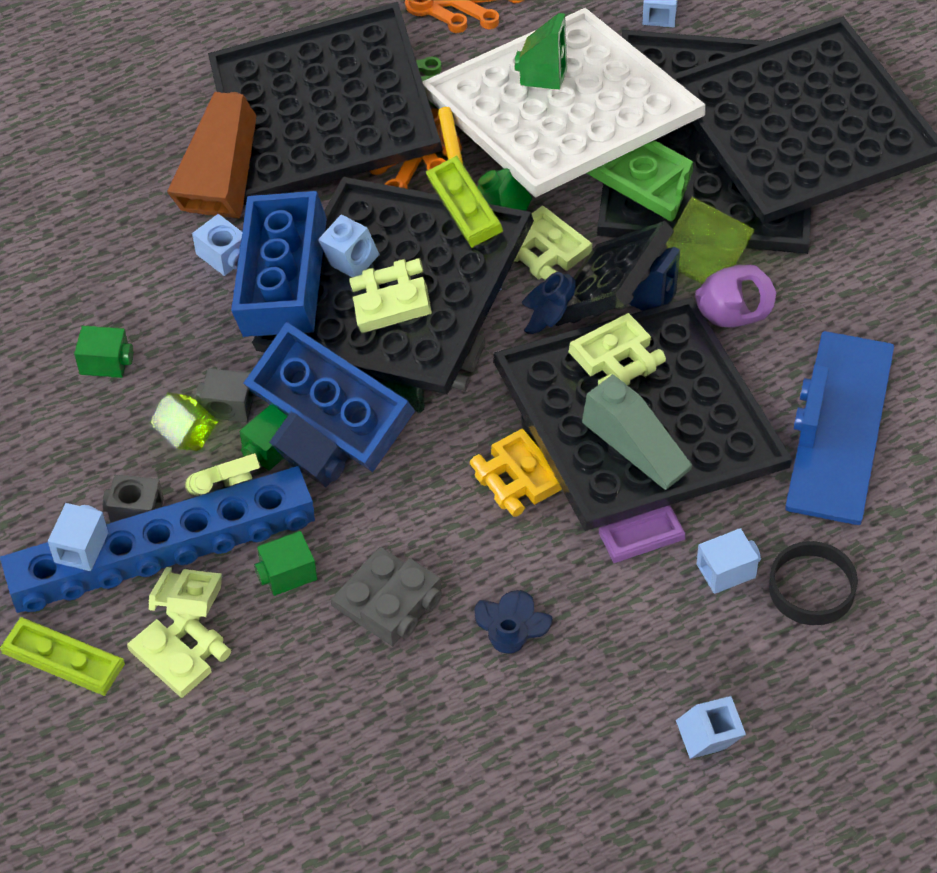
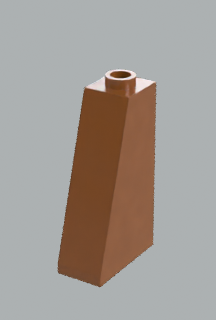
M214 92L167 190V193L180 210L189 213L213 216L219 214L222 217L240 218L257 116L243 94L237 92Z

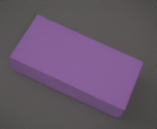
M671 505L599 527V535L613 563L685 540V532Z

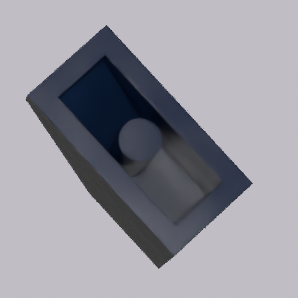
M676 247L668 248L661 256L654 260L650 266L651 272L649 276L638 284L633 292L634 298L629 305L644 311L669 304L677 291L680 249Z
M292 411L269 442L292 467L299 466L303 474L325 488L341 476L345 468V462L348 459L335 443Z

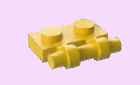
M523 428L491 445V454L494 457L492 460L487 462L482 455L478 454L469 463L475 470V477L480 484L488 486L494 493V500L499 507L507 509L513 517L519 516L525 509L518 500L520 497L526 495L535 505L562 490L541 449ZM504 472H507L513 479V482L508 485L499 477Z

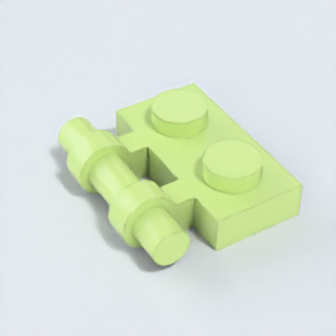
M542 205L531 213L534 222L514 261L518 262L520 260L530 268L529 271L537 279L543 278L546 280L551 274L557 272L552 268L554 265L558 264L568 271L588 256L592 251V243ZM534 246L543 252L539 257L530 251Z
M420 258L408 262L405 259L394 262V266L376 271L374 268L363 270L362 275L350 278L353 292L363 289L367 291V293L353 297L357 325L361 333L432 314L424 278L420 277L411 280L410 277L424 272ZM398 280L396 285L382 289L379 287L381 284Z
M629 313L570 342L569 353L590 376L602 370L606 373L607 376L598 380V385L614 374L628 386L633 378L639 375L645 377L655 372L656 366L666 361L662 350L657 349L649 353L645 349L650 344L651 336ZM627 357L634 361L625 367L619 363V361Z
M254 453L191 474L185 482L187 492L191 495L199 496L208 493L212 489L213 483L221 480L224 481L225 487L252 479L250 471L260 468L256 454Z
M166 612L174 621L170 627L166 628L156 619L132 639L127 646L135 657L176 694L183 698L212 673L210 666L204 660L212 654L220 662H223L230 656L231 649L223 643V637L213 629L208 630L199 622V618L185 619L178 616V613ZM187 633L198 642L193 649H190L180 640Z

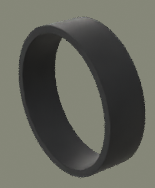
M817 541L799 542L785 548L775 558L770 572L769 593L777 609L789 619L806 625H825L840 619L850 610L858 585L857 572L848 556L836 547ZM818 556L830 560L843 570L850 582L851 593L843 603L832 609L824 611L806 610L793 605L785 599L776 585L775 575L784 563L793 558Z

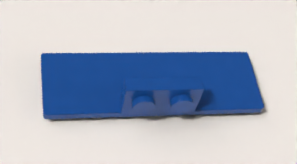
M827 331L822 332L812 378H804L800 400L807 401L806 407H798L794 430L801 432L786 501V511L861 525L894 351L893 344Z

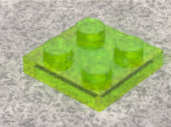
M691 197L666 245L667 249L671 247L680 249L678 272L703 284L707 277L718 270L737 264L755 229Z

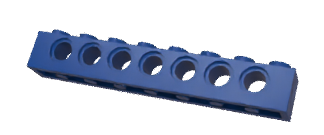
M299 466L106 524L108 535L91 571L54 563L48 542L0 556V561L16 612H36L43 609L46 604L58 600H75L87 591L100 587L106 589L118 586L123 580L136 576L149 577L156 574L160 569L171 565H188L194 562L197 557L213 552L217 554L226 553L232 550L234 546L249 541L262 542L267 540L272 534L284 530H300L306 527L308 523L315 521L313 501Z

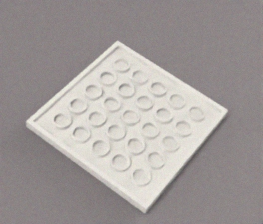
M586 8L565 17L567 72L560 90L520 85V71H515V56L517 51H522L526 38L533 32L422 81L427 99L438 109L450 107L454 123L504 169L508 168L512 176L535 198L705 116V104Z

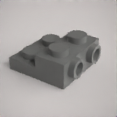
M379 547L331 598V606L393 647L401 637L406 639L413 633L417 626L418 618L425 610L430 612L438 605L442 597L441 578L413 559L409 558L406 562H403L382 547Z

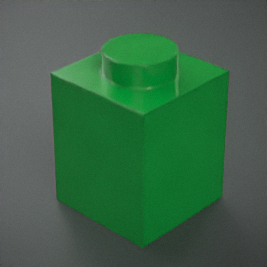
M81 326L74 355L80 375L123 378L125 365L132 364L134 351L133 345L127 341L124 328Z
M270 404L239 431L243 456L255 453L258 463L268 471L284 458L269 442L285 421L287 415Z
M301 531L257 546L259 562L254 564V568L262 586L269 584L273 596L317 580L315 560Z

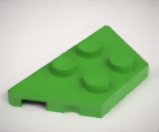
M653 140L586 174L672 222L677 215L693 173V161Z

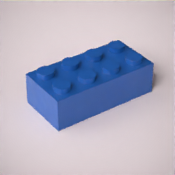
M317 191L247 196L231 309L243 337L277 335L286 322L303 333L314 332L323 249L318 239L324 234L327 221Z
M288 322L281 328L243 383L256 396L268 404L274 405L287 416L291 411L297 414L335 443L345 455L371 472L376 469L415 412L406 399Z

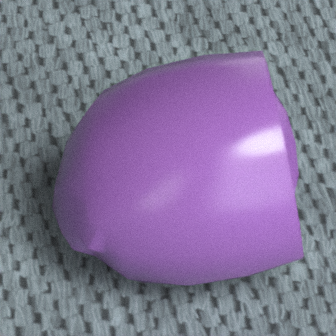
M751 264L735 265L718 270L707 277L695 293L697 306L704 317L714 325L728 328L745 326L764 320L772 311L776 298V291L771 279L757 266ZM743 280H752L759 289L760 303L757 310L752 313L747 308L743 299Z

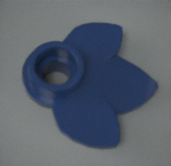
M555 272L523 299L522 304L534 310L524 332L527 334L538 333L547 325L549 327L554 326L562 318L567 308V303L572 299L575 292L576 283L571 275Z
M514 590L506 593L501 597L499 603L479 600L475 606L476 624L488 631V638L493 647L502 653H515L519 651L527 639L543 636L549 631L552 624L551 615L534 612L533 597L523 590Z

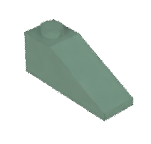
M614 374L587 393L582 423L663 489L667 490L691 470L692 464L643 398Z

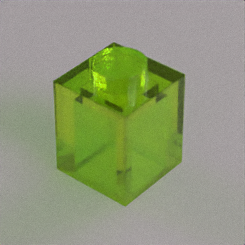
M167 392L166 396L158 403L156 412L149 423L177 449L198 451L205 444L218 420L190 395Z

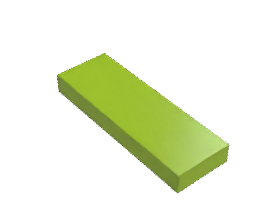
M458 156L426 171L430 183L471 248L503 232L501 223Z
M23 617L19 618L0 647L2 654L103 696L107 694L125 665L123 658Z

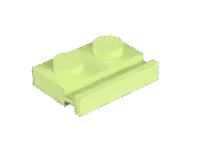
M166 567L149 595V610L155 611L157 606H167L166 612L178 613V616L181 618L197 619L201 616L206 617L220 591L222 574L183 569L181 574L172 573L171 567Z

